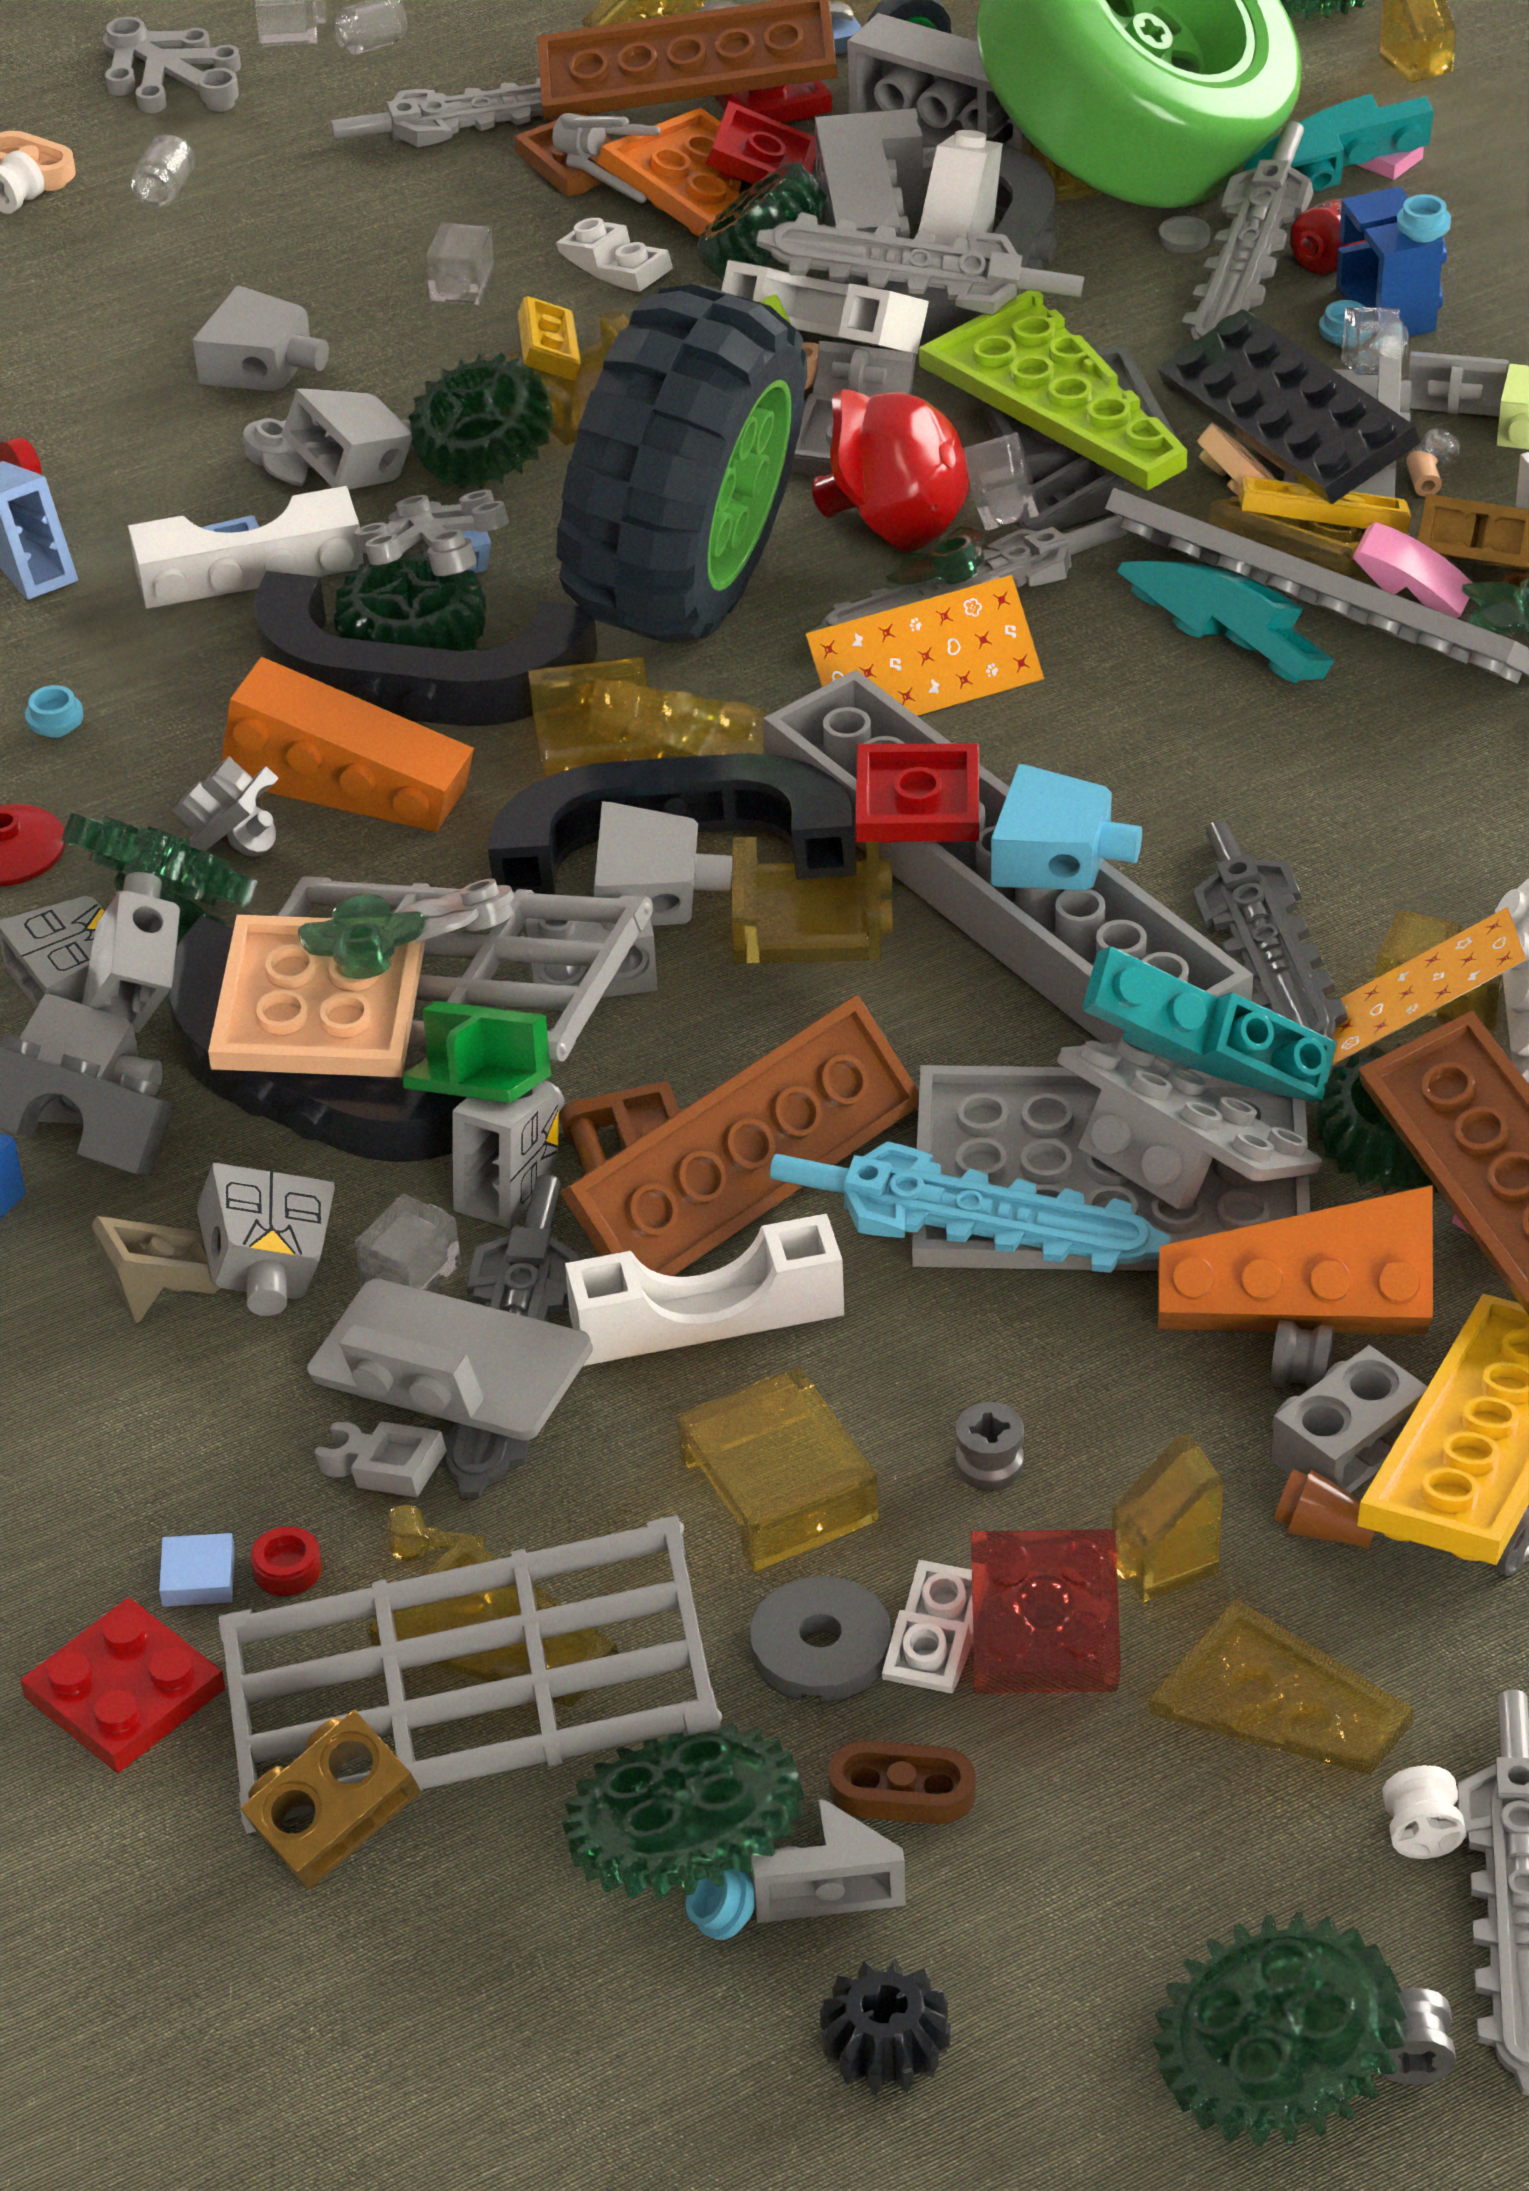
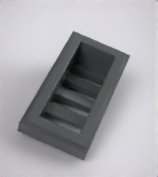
M1081 456L1002 503L1006 514L1020 529L1041 531L1053 526L1055 529L1061 530L1112 513L1105 509L1113 488L1124 492L1127 491L1121 476L1096 464L1085 456ZM1037 509L1040 513L1033 518L1027 514V512Z

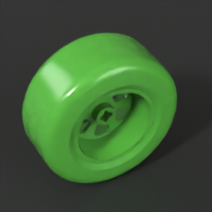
M980 0L976 30L980 59L993 92L1011 120L1035 147L1068 174L1106 195L1125 202L1154 208H1177L1203 203L1219 195L1227 188L1230 177L1242 173L1244 166L1279 131L1289 118L1298 100L1302 73L1300 49L1292 22L1281 0Z

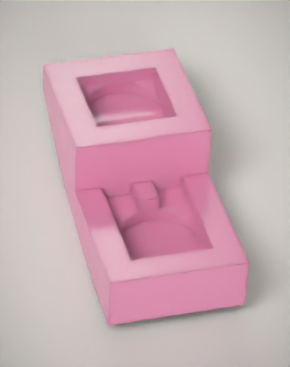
M1377 522L1366 529L1352 557L1382 590L1395 595L1407 587L1425 607L1454 618L1461 616L1475 587L1458 568L1427 545L1394 528Z

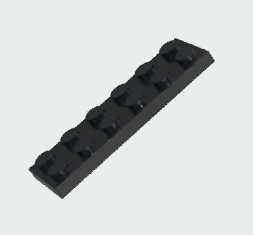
M1244 309L1223 318L1215 328L1193 343L1179 348L1173 357L1157 367L1164 385L1331 505L1421 443L1414 424Z

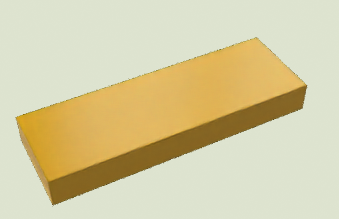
M529 296L523 297L518 311V321L524 365L575 381L581 362L572 311Z
M1251 476L1242 477L1239 491L1241 511L1367 529L1377 522L1408 535L1411 514L1405 499L1350 491L1331 505L1303 484Z

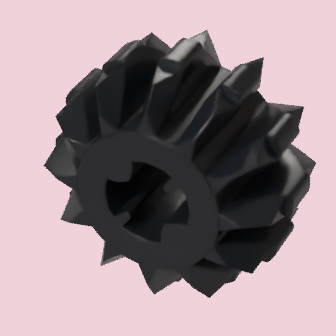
M895 1958L886 1972H875L863 1960L858 1970V1980L837 1975L836 1983L832 1987L833 1998L825 1999L820 2010V2027L824 2030L822 2034L824 2055L827 2057L828 2063H839L840 2074L843 2076L846 2085L866 2076L868 2077V2086L876 2096L883 2087L884 2081H895L908 2093L914 2082L913 2073L934 2078L935 2070L939 2066V2055L947 2053V2047L950 2046L951 2025L947 2023L948 2002L944 1997L943 1990L931 1989V1981L927 1977L925 1969L908 1976H903L902 1967Z

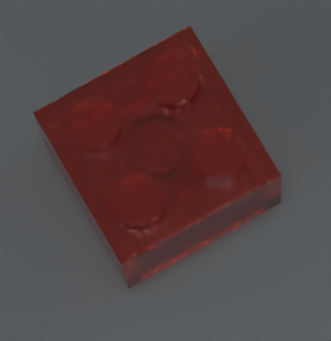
M1116 1529L971 1531L973 1694L1118 1692L1121 1658Z

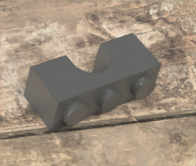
M4 1034L0 1045V1129L14 1134L33 1136L39 1116L46 1105L54 1099L66 1096L77 1105L83 1117V1133L76 1152L77 1155L134 1174L152 1175L175 1102L157 1097L160 1088L159 1084L123 1073L121 1082L118 1084L97 1077L101 1066L99 1064L68 1054H63L61 1063L57 1064L38 1057L41 1045Z

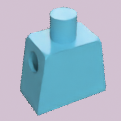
M1018 764L991 838V886L1063 890L1090 889L1094 886L1103 858L1137 863L1142 843V826L1111 822L1112 793L1106 786L1029 765Z

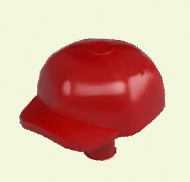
M852 390L835 392L832 398L833 434L830 449L832 474L816 476L813 480L812 498L816 508L823 516L833 518L837 513L856 507L868 526L900 551L912 553L926 546L948 529L963 507L970 491L967 462L955 427L933 405L919 397L903 392L880 393L866 396Z

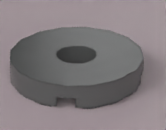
M833 1576L802 1577L777 1587L759 1603L750 1622L752 1662L763 1681L784 1696L802 1700V1694L810 1696L820 1695V1702L840 1701L865 1691L882 1675L891 1642L890 1616L879 1598L857 1582ZM817 1632H827L838 1638L834 1644L827 1647H814L803 1641L808 1635Z

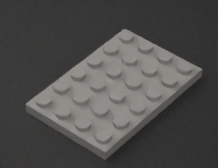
M920 1065L917 1150L933 1155V1162L941 1165V1174L961 1178L971 1168L988 1174V1182L991 1185L1009 1188L1019 1178L1036 1184V1194L1057 1198L1065 1188L1083 1193L1085 1204L1104 1208L1113 1198L1132 1203L1133 1214L1143 1217L1152 1227L1171 1236L1170 1244L1310 1213L1309 1175L1268 1181H1254L1215 1158L1211 1161L1193 1207L1175 1208L1078 1148L1101 1089L1065 1067ZM1187 1069L1203 1077L1206 1080L1205 1088L1217 1096L1238 1099L1253 1107L1257 1111L1255 1118L1269 1127H1280L1293 1131L1307 1140L1305 1100L1258 1090L1194 1069ZM926 1224L918 1232H913L912 1267L1092 1270L1090 1258L1068 1254L1062 1263L1043 1261L1042 1249L1020 1244L1014 1252L995 1251L993 1238L974 1234L966 1242L946 1241L945 1228ZM1145 1260L1129 1265L1117 1264L1113 1270L1158 1271V1260Z

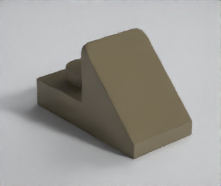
M97 1216L92 1223L91 1228L110 1283L134 1323H139L163 1287L176 1292L187 1290L215 1294L219 1289L211 1279L201 1231Z

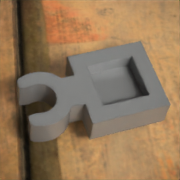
M380 1421L371 1435L362 1433L360 1428L353 1423L335 1422L330 1427L336 1449L317 1447L314 1454L320 1472L326 1476L345 1477L353 1474L357 1488L418 1498L447 1450L442 1433L438 1430Z

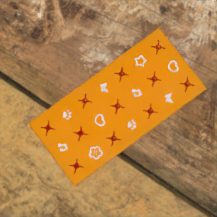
M1012 575L805 633L822 687L854 670H858L916 716L1044 679Z
M1509 908L1502 909L1341 997L1340 999L1347 1012L1348 1020L1336 1027V1033L1332 1040L1337 1042L1332 1065L1526 961Z

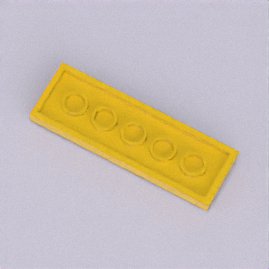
M1482 1294L1362 1498L1357 1526L1383 1533L1386 1537L1393 1540L1412 1541L1451 1552L1456 1557L1464 1560L1483 1561L1497 1565L1529 1505V1315L1518 1302Z

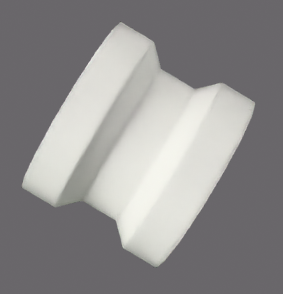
M12 151L2 159L0 165V212L5 214H12L23 205L24 199L33 200L44 191V178L40 168L29 155L22 151Z
M1427 1765L1409 1767L1397 1772L1386 1781L1382 1789L1385 1810L1393 1817L1389 1825L1392 1845L1398 1853L1409 1858L1428 1859L1450 1853L1461 1845L1466 1836L1465 1823L1462 1813L1454 1807L1458 1801V1791L1455 1778L1449 1771Z

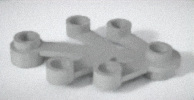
M120 17L107 24L106 33L103 36V44L105 50L114 55L111 68L105 72L107 91L110 94L124 96L135 91L137 106L141 112H160L167 106L165 89L163 87L164 76L167 73L197 90L201 101L211 111H226L235 105V100L239 95L235 72L241 68L240 53L236 46L220 45L210 48L209 34L202 28H190L185 31L149 32L145 28L144 22L136 17ZM176 46H181V49H161V48H159V47H176ZM138 57L144 60L146 65L142 85L136 89L134 70L131 67L134 58ZM212 64V69L202 72L191 65Z
M480 490L466 494L459 499L460 504L441 506L440 502H429L427 495H417L397 502V511L388 516L389 523L387 525L382 522L365 525L355 530L354 535L359 552L367 553L371 565H381L395 561L402 556L403 552L424 540L430 546L427 554L433 574L436 576H446L468 570L477 563L471 539L464 538L463 531L477 530L485 532L495 530L507 525L509 519L504 502L494 501L491 490Z

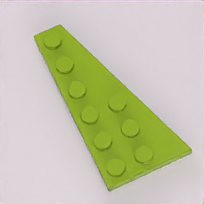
M1028 290L1016 296V300L1010 299L993 315L984 313L919 347V366L1147 491L1187 469V449L1157 417H1148L1140 409V399L1132 390L1123 391L1118 385V375L1081 335H1072L1065 328V318L1056 309L1049 311L1043 305V295L1041 292Z

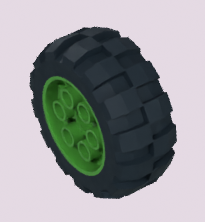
M690 284L659 289L657 294L648 295L633 310L626 329L619 331L604 360L603 369L594 390H591L578 427V436L567 467L561 496L563 500L562 513L557 527L556 557L562 562L559 579L563 589L589 615L595 616L597 621L663 643L707 638L720 628L725 614L732 613L746 590L748 581L756 565H758L771 535L780 504L783 501L793 466L797 441L800 436L805 406L803 398L807 380V353L802 349L803 337L796 328L770 305L704 285Z

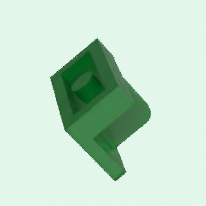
M435 1001L422 1010L427 1058L403 1073L402 1080L403 1088L505 1103L513 1102L551 1076L546 1015Z

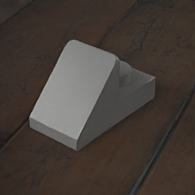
M823 1799L818 1800L821 1846L805 1848L786 1846L771 1852L751 1854L757 1923L906 1906L903 1848Z

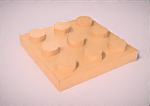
M237 915L208 1051L211 1069L402 1077L426 941L423 940L416 943L414 939V934L422 922Z

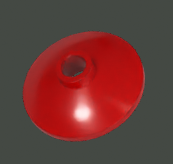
M27 804L0 805V886H11L35 879L50 870L59 861L65 849L66 838L61 822L52 813L40 807Z

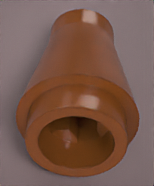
M1292 1469L1273 1518L1274 1522L1289 1527L1287 1534L1354 1545L1367 1551L1375 1534L1373 1530L1357 1526L1361 1500L1311 1469L1309 1475Z

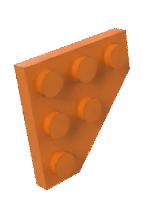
M701 107L654 125L661 129L659 136L628 135L601 146L597 162L600 166L645 194L646 198L657 209L665 211L688 227L689 231L694 235L708 241L737 229L741 225L745 211L744 199L740 198L739 192L742 180L729 179L721 175L715 168L705 165L721 121Z

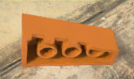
M261 656L230 698L221 762L230 756L251 777L267 766L279 778L272 787L265 791L267 793L437 832L466 789L474 748Z
M1433 1185L1160 1246L1158 1259L1157 1329L1277 1332L1278 1323L1281 1319L1294 1321L1299 1329L1312 1331L1320 1325L1334 1326V1333L1427 1335L1433 1319Z

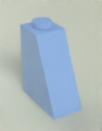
M1 461L0 568L22 596L29 600L79 580L45 476Z

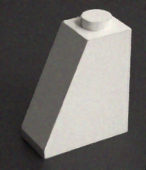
M959 130L955 132V135L937 145L919 230L934 234L936 243L953 245L958 236L966 238L967 232L993 233L1002 143L986 141L987 135L985 133L973 130Z

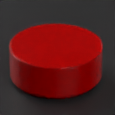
M18 437L0 443V462L5 461L42 475L38 455L29 441Z
M287 1526L272 1529L260 1536L252 1546L250 1560L253 1577L256 1584L267 1593L278 1596H291L302 1593L311 1588L322 1573L319 1543L310 1532L302 1528Z

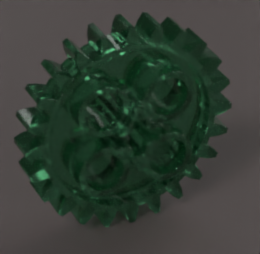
M70 813L61 837V841L90 852L88 858L90 862L125 875L134 872L152 874L162 881L161 894L171 896V893H175L214 907L218 899L248 909L258 882L238 872L229 870L230 861L189 846L190 840L151 826H148V829L136 827L108 816H104L101 823L88 817Z
M731 1722L718 1734L709 1731L684 1736L683 1732L669 1735L667 1740L661 1742L656 1738L644 1740V1748L636 1752L625 1747L617 1748L619 1761L616 1764L596 1762L593 1767L597 1779H584L576 1782L579 1796L566 1799L565 1806L568 1816L561 1818L573 1864L575 1867H581L587 1882L600 1878L603 1891L607 1893L624 1884L628 1898H634L647 1886H653L656 1899H663L673 1885L682 1884L685 1893L693 1895L699 1880L708 1878L713 1884L720 1887L725 1884L724 1871L734 1868L748 1874L753 1871L749 1857L753 1854L766 1857L774 1856L776 1852L772 1839L791 1838L793 1832L790 1821L802 1818L803 1814L799 1801L805 1799L792 1752L790 1750H782L780 1739L774 1737L764 1741L761 1729L757 1727L740 1736L737 1724Z
M1296 1912L1287 1930H1279L1270 1914L1264 1917L1261 1934L1251 1936L1247 1929L1239 1923L1234 1925L1235 1944L1226 1948L1220 1942L1211 1938L1206 1943L1212 1959L1206 1964L1192 1959H1186L1183 1962L1191 1981L1189 1984L1168 1983L1165 1987L1174 2006L1156 2010L1155 2016L1163 2032L1152 2037V2042L1161 2058L1157 2066L1168 2089L1171 2090L1182 2112L1191 2110L1202 2130H1206L1217 2123L1225 2141L1232 2142L1246 2126L1255 2147H1262L1271 2129L1279 2128L1287 2145H1294L1298 2134V2126L1309 2122L1312 2129L1320 2137L1325 2135L1327 2127L1325 2115L1333 2110L1349 2121L1354 2119V2111L1349 2101L1353 2095L1358 2094L1370 2099H1376L1379 2096L1371 2074L1395 2073L1396 2066L1388 2050L1404 2047L1406 2044V2039L1398 2024L1408 2018L1407 2011L1399 1996L1402 1991L1391 1966L1386 1965L1379 1947L1376 1944L1365 1946L1357 1928L1352 1927L1340 1935L1332 1917L1326 1916L1311 1931L1303 1913Z

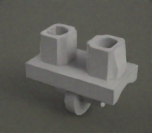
M819 341L818 369L813 394L833 396L835 392L840 390H852L866 396L893 392H903L911 395L916 353Z
M1411 351L1408 380L1411 381L1410 409L1447 412V414L1457 415L1458 413L1499 416L1509 360Z
M228 756L210 773L203 783L199 781L191 787L172 810L194 831L184 847L198 858L227 834L228 843L234 850L251 857L262 855L273 846L276 840V829L272 815L268 811L257 807L255 800L272 787L279 778L267 766L251 777Z

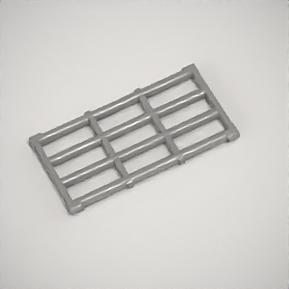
M304 876L292 891V895L278 916L306 917L314 904L396 909L389 920L393 921L395 914L412 902L424 899H439L445 894L461 889L430 887L427 883H414L412 886L340 882L332 881L328 877ZM518 889L516 892H513L514 899L510 902L513 915L506 921L495 925L489 935L447 932L426 939L423 955L469 958L473 960L462 978L420 975L416 1000L440 1001L471 1006L479 1004L564 1011L553 1030L547 1031L550 1061H565L621 963L650 919L653 904L649 897L623 895L619 899L535 894L532 890ZM528 918L616 924L606 942L517 937ZM501 961L590 967L579 986L490 980ZM412 1020L408 1045L426 1047L423 1021Z
M678 1515L648 1521L647 1527L526 1553V1549L511 1551V1557L388 1583L387 1579L372 1582V1587L307 1602L252 1613V1610L248 1609L219 1616L218 1630L224 1647L240 1782V1807L250 1799L248 1793L258 1780L256 1763L304 1753L307 1750L305 1744L308 1738L319 1726L332 1718L338 1717L342 1720L348 1715L335 1716L253 1735L249 1703L384 1673L389 1705L358 1711V1714L378 1736L394 1734L396 1755L412 1773L420 1790L545 1762L548 1763L549 1767L563 1764V1758L688 1731V1735L691 1736L721 1729L722 1713L717 1709L713 1688L710 1684L685 1559L686 1550L682 1536L684 1525L679 1521ZM669 1551L674 1581L537 1611L533 1580ZM517 1585L521 1609L520 1615L397 1641L393 1611ZM680 1608L686 1637L684 1640L547 1670L543 1638ZM369 1616H377L381 1644L379 1646L245 1675L243 1644ZM526 1642L531 1667L530 1674L406 1701L402 1675L403 1669ZM692 1667L698 1699L560 1730L557 1728L552 1699L554 1697ZM527 1703H537L542 1734L415 1761L411 1729ZM369 1772L338 1778V1781L345 1784L358 1783ZM307 1805L297 1806L291 1809L283 1820L315 1814V1808ZM241 1810L240 1821L244 1826L246 1834L257 1832Z

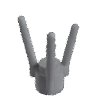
M562 114L556 121L553 129V144L558 152L568 154L567 166L582 169L639 203H644L647 199L645 194L589 161L588 158L600 153L601 146L605 145L606 134L659 136L661 129L657 126L628 124L629 120L626 117Z

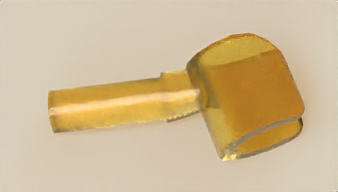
M411 1505L397 1506L388 1513L390 1528L386 1533L389 1548L399 1560L413 1561L422 1557L428 1549L438 1550L439 1548L484 1553L486 1536L441 1531V1529L425 1528L423 1513L417 1507Z

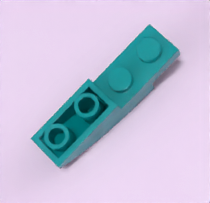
M1372 93L1344 101L1298 122L1303 126L1304 133L1290 167L1311 179L1313 191H1321L1328 187L1341 184L1342 167L1363 164L1375 157L1399 152H1410L1429 145L1434 110L1427 96L1378 108ZM1281 134L1270 141L1244 166V172L1257 168L1260 160H1271Z
M1179 561L1122 562L1117 570L1119 574L1133 584L1131 591L1138 598L1154 606L1161 605L1175 615L1172 622L1180 630L1197 638H1201L1203 635L1226 634L1230 640L1248 650L1257 649L1270 659L1268 667L1287 681L1297 683L1299 680L1324 679L1335 659L1292 628L1304 608L1280 592L1252 578L1227 569Z
M1112 946L1097 952L1081 1009L1125 1030L1123 1041L1152 1054L1217 1078L1314 1103L1323 1100L1337 1046L1336 1041L1240 995L1230 992L1217 997Z

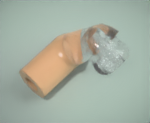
M1436 428L1427 431L1422 437L1421 443L1415 446L1407 456L1406 465L1414 489L1419 496L1426 497V493L1435 495L1440 490L1442 482L1436 467L1437 462L1449 464L1453 462L1450 452L1458 455L1460 452L1459 440L1457 437L1449 435L1447 429Z

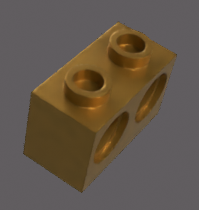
M1426 493L1418 541L1427 545L1444 558L1529 571V509Z
M355 1709L342 1720L335 1717L319 1726L308 1738L305 1744L307 1750L285 1769L282 1766H278L261 1776L248 1793L250 1799L240 1807L253 1828L308 1891L422 1793L412 1773ZM363 1756L373 1760L371 1771L362 1781L354 1784H345L338 1781L339 1771L349 1759ZM302 1805L315 1808L314 1820L307 1829L296 1834H288L281 1831L283 1818L291 1809Z

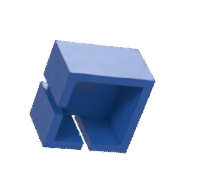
M1400 186L1341 199L1339 240L1343 245L1363 240L1367 242L1338 248L1336 289L1345 300L1359 302L1367 308L1368 316L1372 320L1371 335L1378 344L1436 331L1438 308H1441L1443 305L1440 277L1441 265L1447 259L1445 240L1441 236L1431 242H1416L1400 232L1397 228V214L1403 208L1404 202L1409 198Z

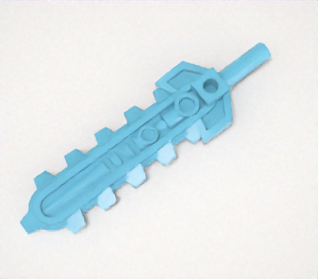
M885 1142L863 1157L854 1155L849 1168L781 1154L774 1155L770 1168V1179L844 1194V1209H848L858 1233L874 1236L905 1238V1232H918L926 1224L945 1228L946 1241L966 1242L974 1234L993 1238L995 1251L1014 1252L1022 1244L1041 1248L1043 1261L1062 1263L1070 1254L1090 1258L1092 1271L1111 1273L1117 1264L1129 1265L1145 1260H1158L1160 1246L1170 1244L1171 1236L1152 1227L1143 1217L1133 1214L1132 1203L1113 1198L1105 1208L1084 1203L1083 1193L1065 1188L1057 1198L1036 1194V1184L1019 1178L1009 1188L991 1185L988 1182V1174L971 1168L961 1178L941 1174V1165L933 1162V1155L892 1142Z

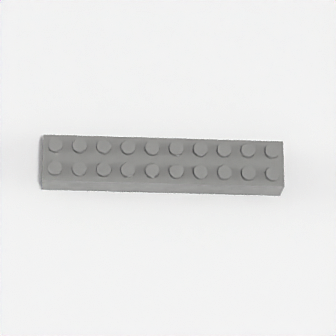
M858 670L842 676L763 718L765 754L792 758L813 765L832 776L845 789L852 805L855 845L1103 1044L1120 1042L1125 1030L1081 1009L1097 952L1109 946L1217 997L1233 992L1252 1001L1253 974L1104 859H1102L1094 886L1087 890L991 886V838L1010 787L980 764L979 841H956L952 843L856 842L857 744L951 743ZM1155 1056V1059L1169 1067L1187 1068L1163 1057Z

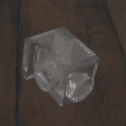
M1345 308L1341 360L1356 375H1378L1380 357L1406 358L1409 347V335L1407 327L1403 326V321L1399 319L1400 309Z

